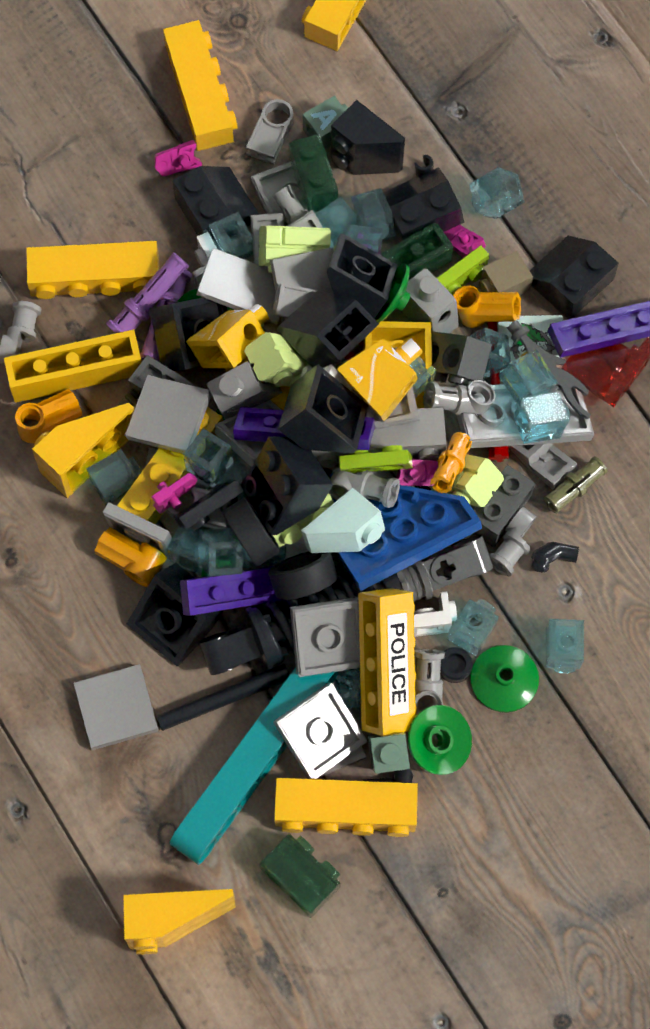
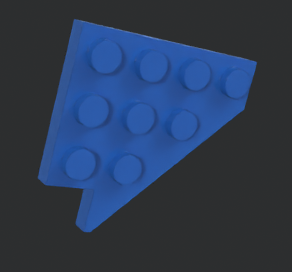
M400 485L398 498L393 507H384L382 502L367 498L369 502L381 511L385 531L382 532L379 539L372 544H368L360 552L336 553L359 590L362 591L482 529V524L464 496Z

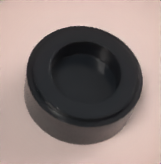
M459 647L446 649L444 651L445 658L441 659V677L450 683L465 681L470 676L473 667L470 654Z

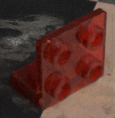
M647 337L640 347L634 344L631 349L621 343L571 355L561 369L577 378L594 395L615 407L650 361V338Z

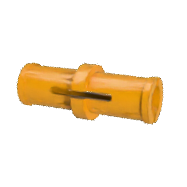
M462 432L454 433L447 449L440 454L438 468L430 482L435 491L448 493L452 489L456 476L463 471L466 454L472 446V441H469L470 437Z

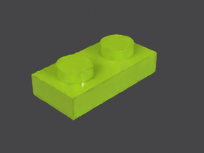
M479 246L437 278L438 281L453 295L457 289L463 287L469 281L476 282L481 278L483 267L488 265L489 253L482 246Z
M401 445L382 447V452L376 453L357 449L354 453L339 456L340 470L354 474L362 473L366 470L378 472L413 468L411 453L408 450H403Z

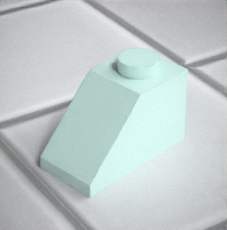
M352 488L301 531L306 548L311 553L360 552L368 544L376 542L382 532L385 531L381 511Z

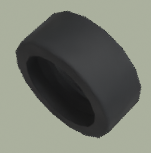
M245 497L222 511L233 533L255 565H261L280 552L264 523Z
M308 551L300 553L275 564L268 572L275 595L281 600L297 599L317 593L332 585L338 578L330 552L311 553Z

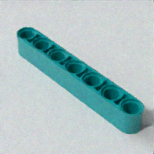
M295 667L174 832L169 845L197 865H200L207 858L287 748L286 742L273 721L327 683L333 684L339 671L299 677Z

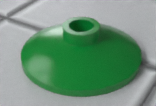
M405 263L396 268L388 300L374 318L378 323L386 319L395 309L402 311L410 299L411 294L406 291L410 267Z
M500 645L489 648L480 654L473 664L470 681L476 698L484 706L497 712L508 713L520 710L532 701L538 689L539 673L534 661L527 653L513 646ZM504 670L509 671L512 674V679L508 681L502 680L499 673Z
M446 705L427 707L416 715L410 725L408 733L409 750L417 765L426 772L435 775L453 773L465 764L471 752L472 734L469 724L464 716L452 707ZM433 734L436 735L438 738V744L436 747H434L432 743Z

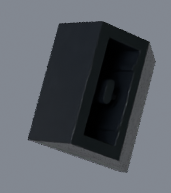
M318 290L283 321L276 330L312 368L317 364L325 368L331 364L335 367L379 323L356 299Z
M268 437L241 487L270 535H278L319 510L333 483L311 450L302 449L287 437Z

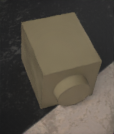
M515 251L484 266L479 284L482 292H518L519 295L530 291L533 276L518 251Z

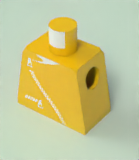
M255 304L247 310H229L194 334L186 342L202 368H235L247 357L244 352L246 346L265 333L261 325L269 319L267 311L259 304Z
M410 337L396 350L385 339H381L339 366L337 370L384 422L417 381V374L409 365L423 351Z

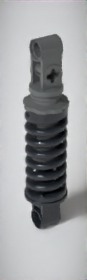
M473 536L442 549L362 591L359 590L350 574L348 579L338 575L332 587L329 586L315 594L298 598V600H281V607L274 601L266 602L264 615L261 610L255 607H247L244 609L245 625L208 636L200 640L199 645L210 675L227 672L256 658H260L266 669L269 670L274 665L282 663L285 660L284 656L289 655L286 647L283 645L289 644L295 656L290 607L358 597V593L388 588L413 592V602L421 598L428 600L433 597L432 591L466 578L484 574L492 570L493 565L483 536ZM440 562L448 564V567L444 569V575L436 573V570L441 568Z

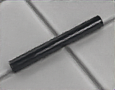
M282 664L157 714V720L161 730L164 731L284 683L289 677V673L285 664Z

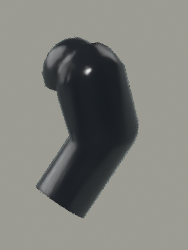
M548 542L533 552L531 567L534 571L545 573L549 570V564L556 559L576 563L579 546Z

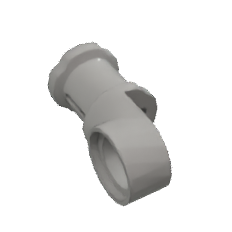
M28 301L13 302L12 326L7 330V335H3L1 340L0 364H5V357L19 355L22 342L29 343L35 341L37 334L34 332L36 318L41 314L42 309L40 306Z
M474 380L468 386L455 385L453 387L439 386L438 383L430 381L425 387L423 405L424 408L443 407L444 410H450L451 413L458 415L461 413L483 414L493 404L496 394L491 385L482 380ZM471 392H479L483 395L486 402L476 401Z
M338 470L330 478L333 486L329 491V495L338 500L350 489L354 488L366 499L382 502L384 507L390 508L394 506L398 498L400 481L397 478H390L388 480L373 476V473L368 470L363 471L361 475Z
M522 507L505 530L506 533L503 535V543L495 553L489 554L493 568L502 575L511 576L516 562L522 555H527L530 551V546L522 537L531 527L537 516L525 507Z
M435 649L414 650V655L417 658L415 681L417 714L420 712L417 707L418 700L425 695L433 696L437 700V705H443V681L440 679L441 659L445 658L444 651ZM430 662L429 674L427 675L428 663Z

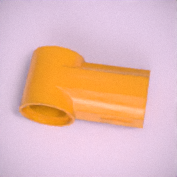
M467 285L457 289L453 294L457 301L458 316L462 324L468 328L479 327L485 322H514L520 318L521 298L518 292H479L476 287Z
M67 389L37 404L25 403L21 405L15 413V421L19 437L27 443H35L37 438L44 432H49L58 425L73 421L83 416L74 393ZM28 420L38 421V424L35 426L24 425Z
M111 527L103 532L94 550L96 555L121 568L131 580L144 587L149 586L154 575L160 571L167 560V557L157 548L147 543H141L140 545Z

